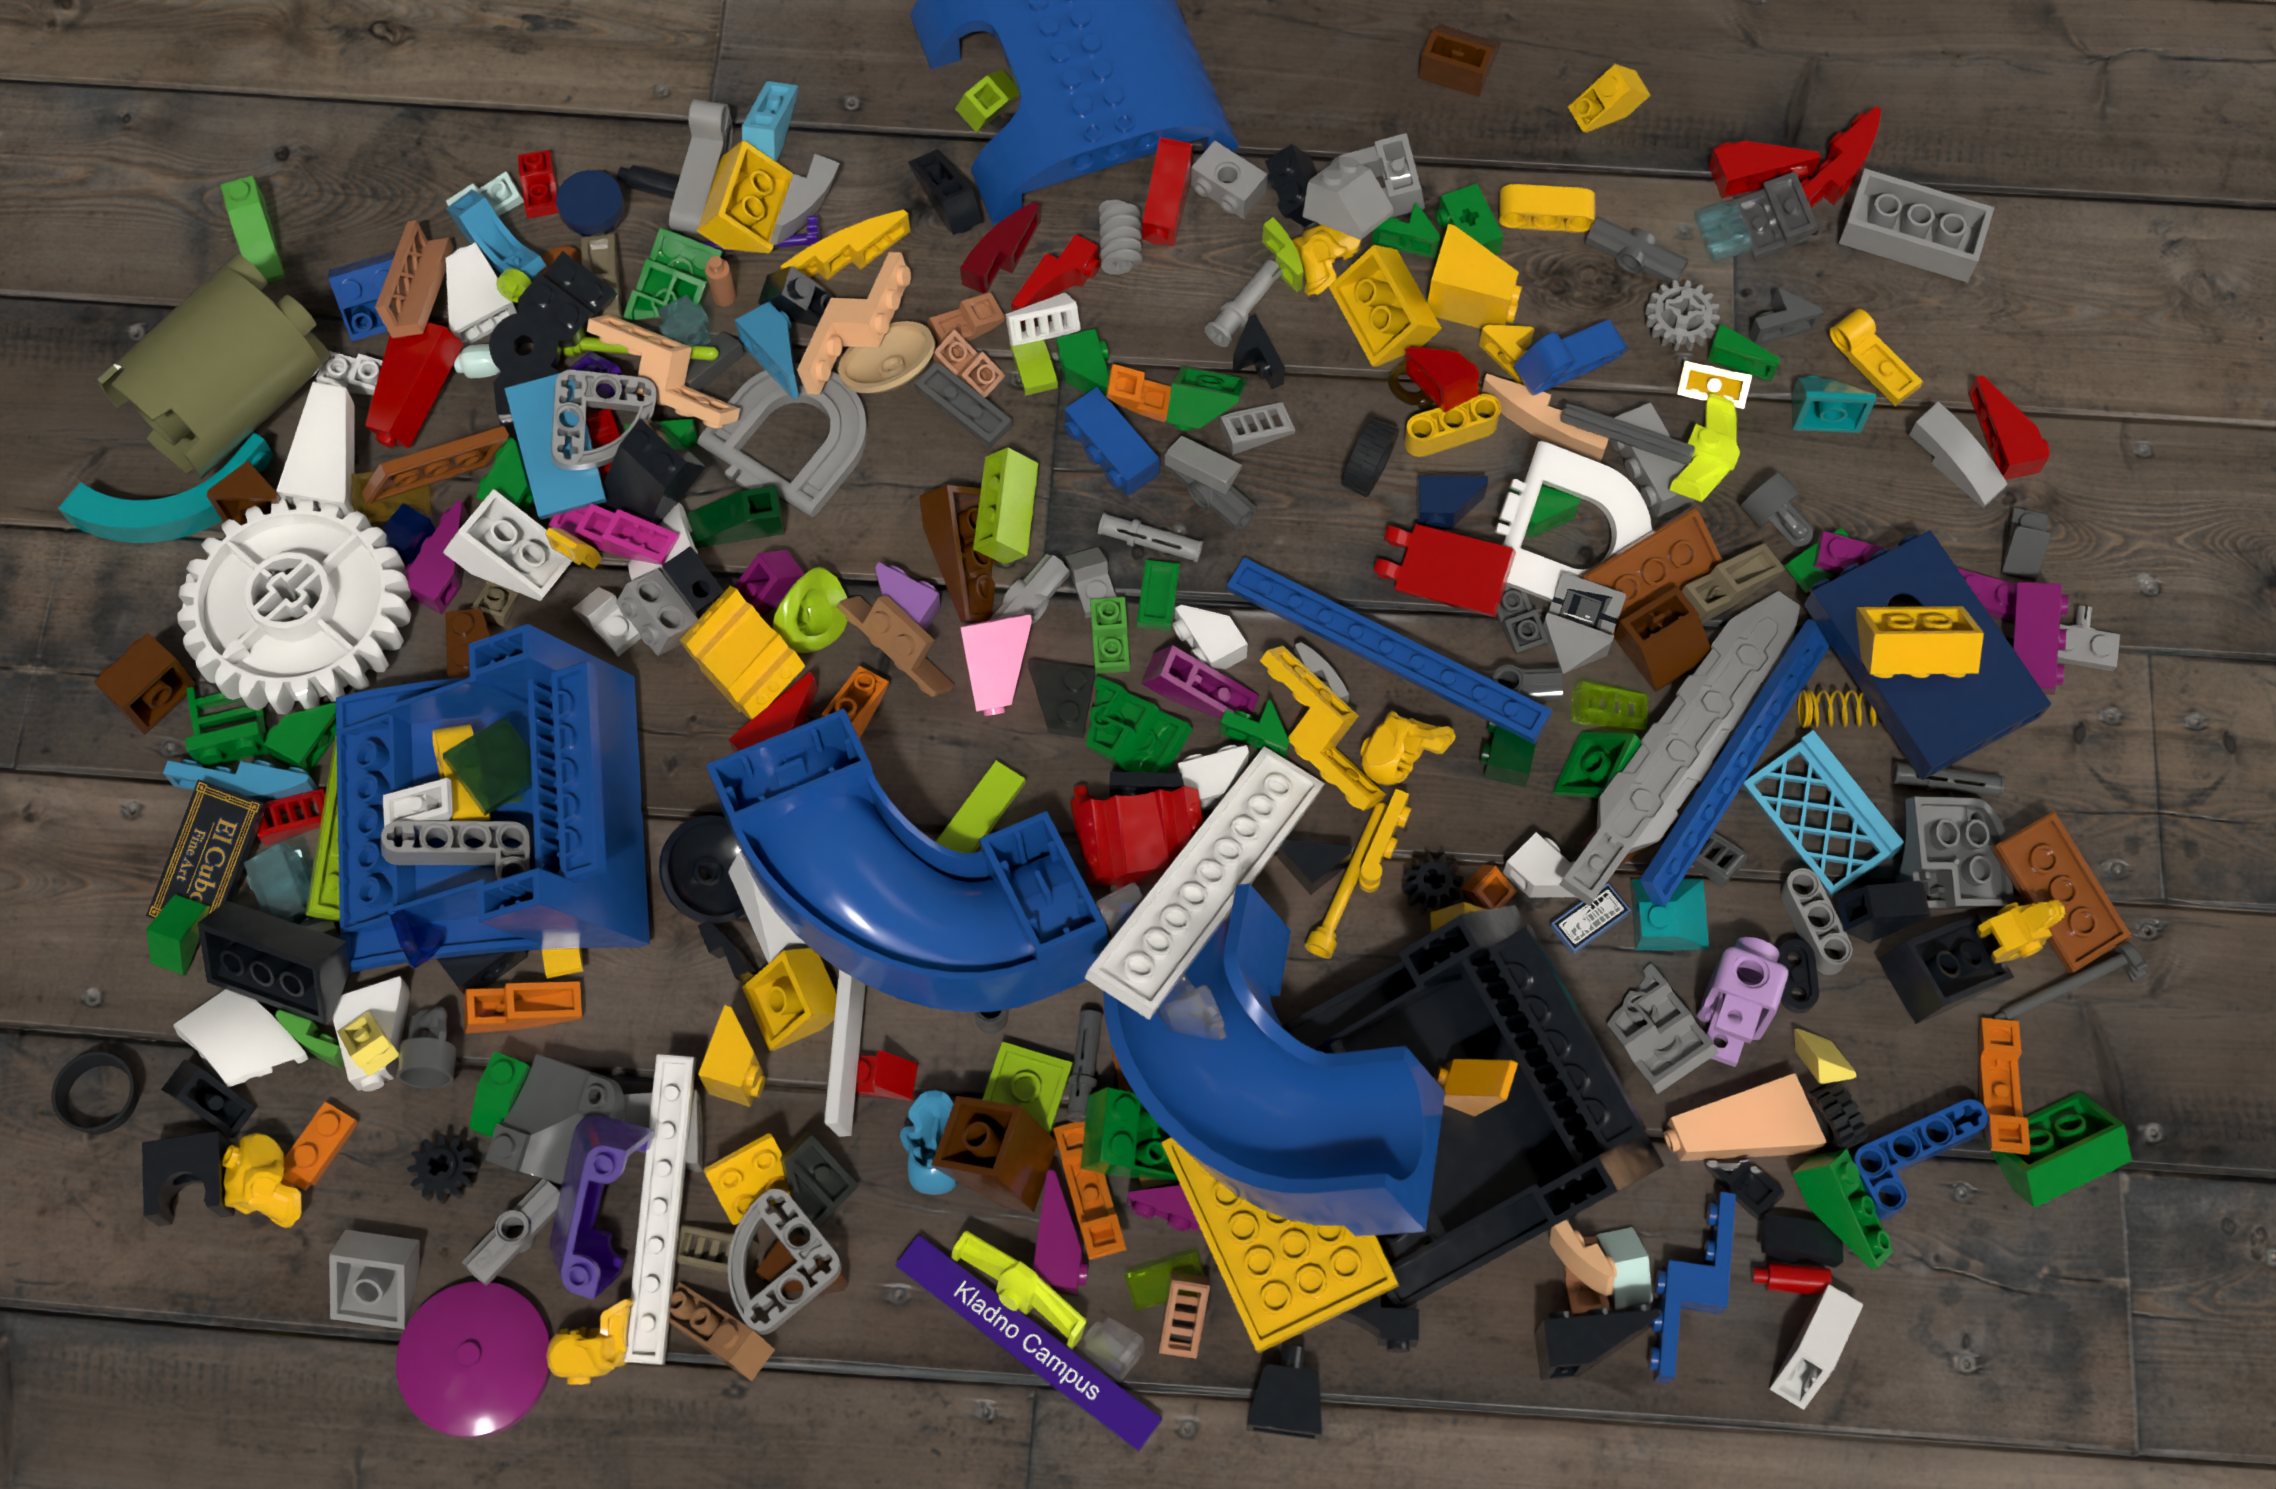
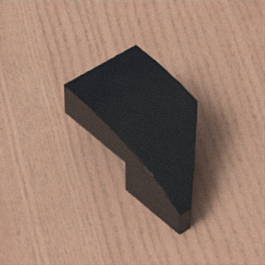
M1709 1160L1706 1163V1169L1728 1193L1736 1194V1201L1757 1221L1784 1197V1190L1758 1167L1751 1166V1160H1740V1163H1717V1160Z

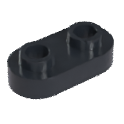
M1790 939L1784 942L1778 950L1779 958L1777 963L1786 966L1788 970V978L1781 1002L1786 1009L1793 1013H1805L1813 1008L1819 998L1815 953L1807 942L1800 939ZM1788 957H1796L1799 960L1800 964H1790L1788 961ZM1792 992H1801L1804 1000L1798 1001L1794 999Z

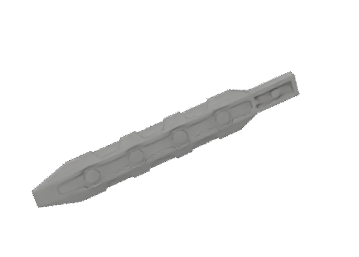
M1777 591L1729 620L1711 645L1712 650L1693 675L1688 676L1676 693L1677 698L1660 721L1654 723L1643 737L1641 747L1625 769L1616 774L1599 797L1596 834L1559 884L1590 906L1627 854L1660 841L1678 816L1677 810L1695 785L1700 784L1713 766L1712 761L1730 736L1735 733L1746 712L1751 708L1763 686L1778 666L1779 661L1792 644L1800 609L1799 604L1780 591Z

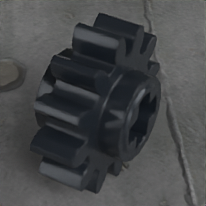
M440 1135L438 1145L436 1146L429 1140H424L426 1151L423 1154L419 1151L412 1152L413 1157L418 1161V1165L407 1167V1171L417 1177L411 1182V1186L415 1190H422V1197L427 1201L431 1200L435 1193L441 1204L446 1203L448 1193H452L457 1199H461L462 1195L459 1187L461 1185L469 1188L473 1187V1183L469 1180L467 1174H473L478 1171V1168L473 1163L467 1162L474 1157V1153L470 1148L463 1149V1142L459 1138H455L451 1145H449L447 1138L444 1135ZM439 1166L449 1167L446 1173L443 1171L436 1172Z

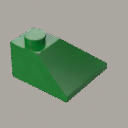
M1181 366L1172 383L1166 423L1174 424L1175 428L1184 431H1192L1194 428L1200 429L1239 402L1247 384V378Z
M1580 732L1553 792L1557 796L1599 798L1616 774L1622 772L1641 747V740L1635 734Z

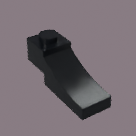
M1381 1295L1335 1316V1318L1353 1323L1378 1338V1346H1387L1388 1352H1409L1410 1347H1416L1419 1341V1309L1381 1308Z

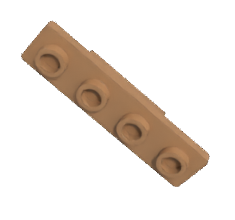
M887 595L878 597L873 607L860 596L839 602L837 608L846 616V619L868 636L870 642L875 647L880 648L893 660L897 668L905 671L924 693L935 697L951 691L954 684L925 657L935 640Z

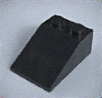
M640 418L620 443L604 480L603 486L607 502L597 505L613 513L619 509L659 525L664 517L678 504L706 467L661 424Z
M1977 914L1909 939L1878 959L1915 1024L1944 1013L2014 978L2006 962L1994 964L1991 959L1992 952L1997 950V947L1990 935L1983 938L1978 936L1976 932L1977 927L1982 922Z

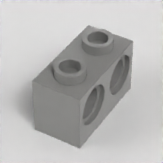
M659 569L627 583L616 602L622 615L629 619L640 633L644 643L650 646L657 656L682 645L679 640L698 621V618Z

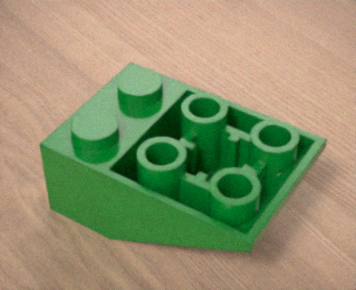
M1107 1087L1088 1095L1080 1169L1112 1176L1179 1182L1161 1143L1171 1138V1136L1156 1123L1135 1093Z

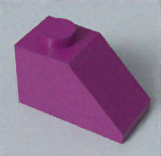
M787 550L758 553L734 588L740 592L747 603L753 605L761 617L780 605L787 592L805 573Z

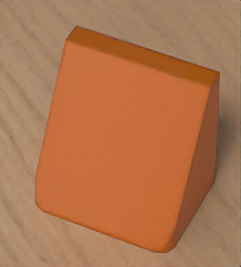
M1493 865L1481 866L1461 888L1468 898L1479 907L1487 910L1504 907L1517 893V890L1506 877Z

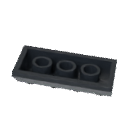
M228 900L198 922L207 983L325 1025L331 1021L350 974L347 941Z

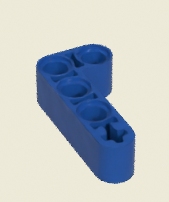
M1606 320L1563 339L1560 338L1557 332L1543 337L1516 362L1514 369L1531 395L1534 396L1613 362L1628 350V346L1611 320Z
M1971 1099L1963 1100L1872 1141L1855 1152L1851 1159L1858 1167L1860 1179L1868 1196L1874 1202L1879 1220L1891 1219L1907 1202L1908 1194L1898 1175L1899 1172L1970 1141L1985 1128L1988 1122V1113L1980 1102ZM1961 1117L1963 1119L1970 1118L1972 1124L1966 1122L1959 1125L1956 1129L1954 1128V1124ZM1927 1128L1934 1129L1940 1134V1143L1929 1139L1926 1133ZM1894 1143L1905 1146L1908 1151L1907 1158L1900 1157L1895 1153L1893 1149ZM1860 1158L1871 1160L1875 1165V1172L1865 1171L1861 1167ZM1879 1192L1888 1193L1893 1198L1894 1206L1888 1207L1882 1204L1878 1197Z

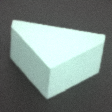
M1633 1227L1595 1235L1598 1236L1600 1249L1605 1256L1609 1255L1616 1266L1617 1277L1614 1279L1613 1292L1611 1294L1614 1310L1623 1309L1631 1305L1652 1303L1649 1256Z

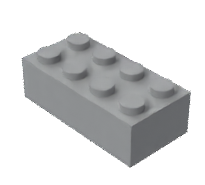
M1864 169L1855 191L1839 244L1968 283L1979 261L1995 207Z

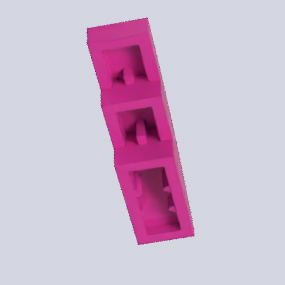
M590 504L589 507L553 516L548 524V528H561L593 548L658 565L665 563L679 538L676 532L619 509L613 513L593 504Z

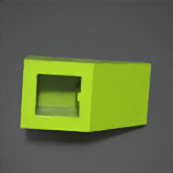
M999 70L987 75L968 90L961 98L955 110L978 133L1016 102L1020 95L1014 82L1003 70Z

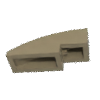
M615 234L581 237L582 266L616 290L618 294L601 316L609 314L622 319V294Z
M1763 543L1716 565L1710 574L1685 585L1681 592L1698 612L1701 622L1704 623L1743 601L1777 578L1786 569L1768 546Z

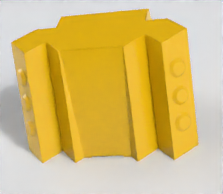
M732 586L725 590L679 640L689 655L697 662L704 675L739 713L742 711L751 720L767 708L805 667L797 653L787 646L780 634L772 629L760 617L753 605L747 603L740 592Z

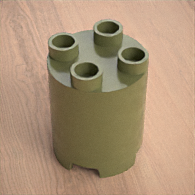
M240 254L235 255L227 264L220 267L97 379L100 388L114 406L118 408L128 400L134 404V408L153 429L146 438L153 447L185 474L194 468L196 476L200 480L321 369V366L331 358L327 348L310 332L316 326V323L306 309L289 295H285L275 304L261 291L268 285L263 275L251 262Z

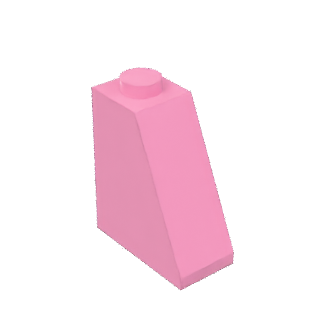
M1030 613L960 626L976 712L983 710L984 716L1004 713V706L1012 705L1032 623Z

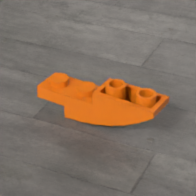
M858 666L821 714V718L845 709L858 738H860L889 686V681Z

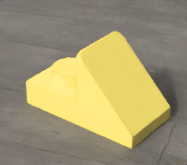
M369 1010L337 1031L352 1060L368 1076L373 1075L399 1056L398 1051Z

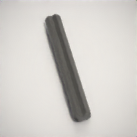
M1570 403L1566 404L1561 415L1562 423L1684 465H1689L1695 451L1693 445Z

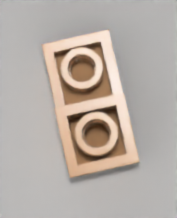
M1567 1220L1552 1227L1550 1245L1567 1268L1594 1291L1605 1297L1611 1295L1614 1279L1617 1277L1616 1266L1609 1255L1605 1256L1598 1243L1585 1247L1582 1235L1578 1230L1573 1231Z

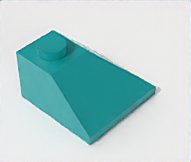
M1818 376L1798 378L1791 394L1793 430L1861 433L1876 402V394L1833 379H1821Z
M1640 879L1630 880L1635 950L1709 949L1703 879H1682L1665 907L1652 904Z

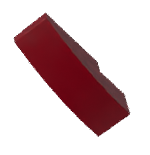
M1032 202L1018 209L999 222L978 242L960 267L963 286L985 294L988 292L1000 269L1013 273L1041 222L1039 203Z

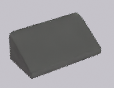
M722 331L704 346L714 347L718 350V358L715 360L689 359L684 386L700 391L744 356L742 344L738 340Z

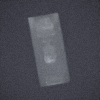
M1110 1317L1103 1324L1098 1321L1095 1322L1083 1338L1087 1342L1084 1346V1353L1119 1383H1121L1144 1354V1338Z

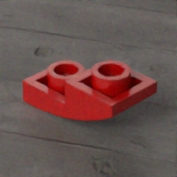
M550 149L517 155L527 218L558 214L556 204L557 186Z

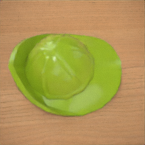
M813 568L791 587L781 601L774 616L773 629L780 634L787 646L796 653H811L822 650L836 641L844 632L848 620L837 606L841 600L847 599V596L837 577L825 568Z

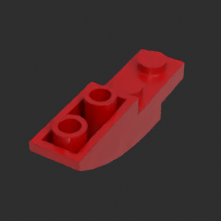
M1877 105L1867 114L1864 112L1859 114L1846 133L1841 131L1831 140L1828 146L1831 149L1828 158L1818 169L1817 175L1811 180L1806 178L1801 182L1811 208L1823 198L1834 206L1856 181L1877 135L1881 117V109Z

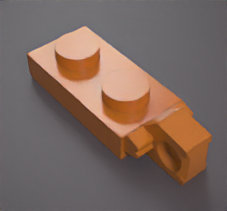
M325 1101L283 1159L284 1174L280 1183L287 1187L297 1188L298 1190L301 1188L304 1191L311 1184L315 1186L355 1130L358 1122Z

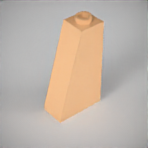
M1795 1073L1671 1117L1665 1126L1667 1131H1664V1138L1669 1150L1672 1153L1676 1152L1680 1161L1812 1154L1818 1152L1827 1142Z

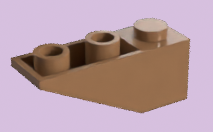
M679 1282L673 1290L669 1323L723 1363L750 1381H753L775 1349L753 1329Z

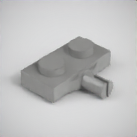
M2078 606L2076 625L2060 624L2059 629H2067L2065 650H2058L2057 662L2114 671L2117 668L2120 634L2098 631L2090 627L2092 607L2088 606L2085 609L2086 606Z

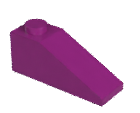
M1173 645L1153 654L1141 683L1170 701L1219 719L1223 718L1226 710L1232 713L1241 711L1251 716L1259 695Z
M1047 1170L1033 1271L1056 1293L1078 1296L1079 1285L1086 1286L1089 1263L1082 1262V1249L1055 1171Z

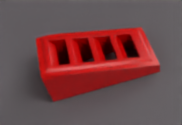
M322 788L264 802L268 805L257 831V836L265 847L319 828L326 795L325 790ZM316 802L320 815L313 817L309 804ZM300 807L305 818L302 820H298L295 810ZM287 813L290 823L284 824L281 814ZM272 818L275 826L268 827L267 819Z

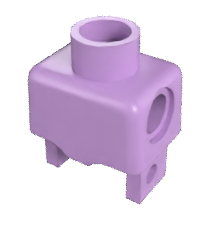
M1742 937L1736 941L1735 947H1729L1723 952L1709 978L1697 1014L1698 1019L1709 1023L1706 1035L1714 1043L1715 1038H1721L1726 1043L1724 1048L1716 1046L1719 1053L1711 1059L1736 1067L1744 1042L1750 1044L1752 1039L1760 1040L1777 1013L1788 978L1786 966L1777 963L1779 951L1772 944L1764 940Z

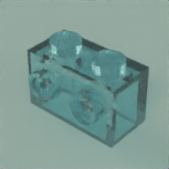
M278 843L244 862L248 873L247 882L255 892L260 912L295 924H301L313 918L312 916L305 915L311 877L300 847Z

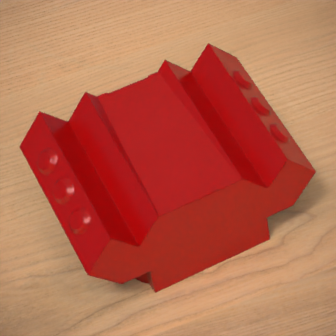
M1186 786L1173 792L1159 789L1155 792L1141 795H1115L1105 801L1090 799L1078 805L1088 884L1098 886L1117 884V889L1156 884L1203 825L1198 789Z

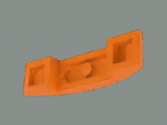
M1981 1018L1978 1043V1083L1980 1103L1986 1108L1988 1113V1122L1984 1128L1990 1151L2029 1155L2028 1118L2023 1117L2018 1068V1059L2022 1054L2019 1021Z
M1073 1122L1053 1128L1089 1260L1125 1251L1126 1245L1105 1174L1080 1169L1085 1122Z

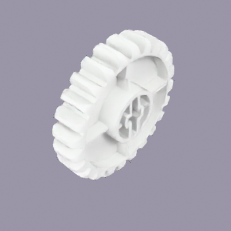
M282 498L279 504L271 505V513L263 515L257 506L248 508L246 510L247 523L242 526L235 520L228 519L222 524V529L227 536L222 541L215 538H206L201 546L209 557L207 560H192L186 568L196 582H187L180 586L179 597L186 607H183L178 612V624L186 633L183 638V644L192 659L196 661L198 670L207 681L216 683L225 697L232 700L242 697L248 708L258 711L270 702L277 714L287 715L292 710L295 701H299L303 708L307 710L319 707L320 697L325 695L328 696L332 703H336V697L344 696V687L349 684L356 690L363 691L370 686L364 674L368 669L384 672L390 664L382 651L384 649L394 651L401 648L404 640L397 627H403L410 622L411 613L405 602L411 597V592L408 588V581L402 574L405 566L399 553L392 548L386 533L379 527L372 528L364 514L355 511L344 517L340 506L326 503L321 511L318 512L315 501L308 499L299 500L296 510H290L285 499Z

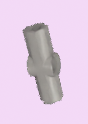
M1046 554L1024 580H1017L1009 588L1004 596L1002 606L989 620L1030 613L1031 624L1036 623L1047 609L1049 599L1070 576V570L1059 558Z
M542 1179L513 1210L506 1211L499 1216L495 1223V1228L461 1263L480 1282L488 1286L517 1254L531 1248L535 1236L555 1216L560 1196L559 1190L549 1181ZM516 1225L524 1226L522 1234L517 1238L510 1239L506 1237L511 1227Z

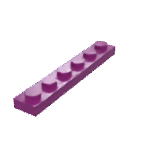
M1823 531L1818 537L1813 567L1840 574L1852 564L1858 563L1861 566L1869 562V558L1873 554L1884 548ZM1957 568L1990 616L2015 622L2017 584Z

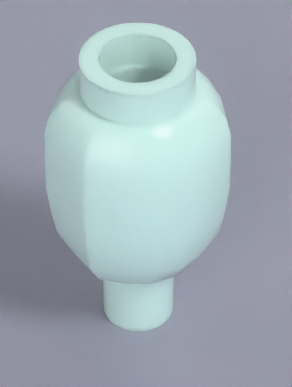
M489 344L465 347L458 354L454 362L456 372L464 373L468 378L489 377L500 372L491 358Z

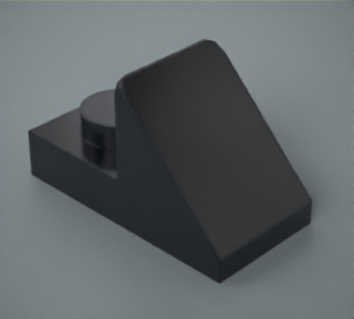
M1255 314L1249 317L1235 350L1233 372L1255 364L1260 379H1266L1271 389L1284 385L1285 367Z

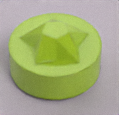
M513 268L505 269L496 281L497 289L501 295L517 303L518 298L531 284L526 274Z

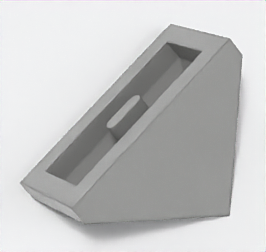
M1548 612L1543 624L1549 640L1547 645L1559 668H1562L1563 674L1606 657L1614 639V635Z

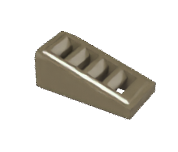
M681 1224L675 1263L728 1276V1256L734 1235ZM699 1237L694 1256L688 1257L693 1238ZM709 1240H711L712 1245L710 1248L708 1259L703 1260ZM754 1240L750 1244L747 1255L746 1280H749L759 1249V1244ZM728 1244L723 1263H719L723 1246Z

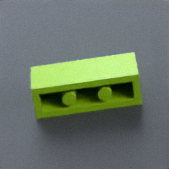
M1005 448L985 457L974 550L1002 564H1007L1027 556L1030 545L1029 537L1033 517L1035 488L1037 485V462L1010 448Z

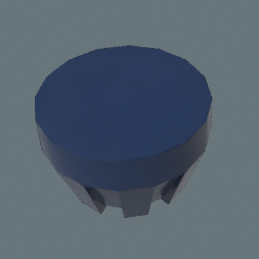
M586 170L573 174L562 183L556 196V204L561 220L570 230L581 237H596L605 235L609 231L614 233L621 220L625 204L620 186L615 179L602 171Z

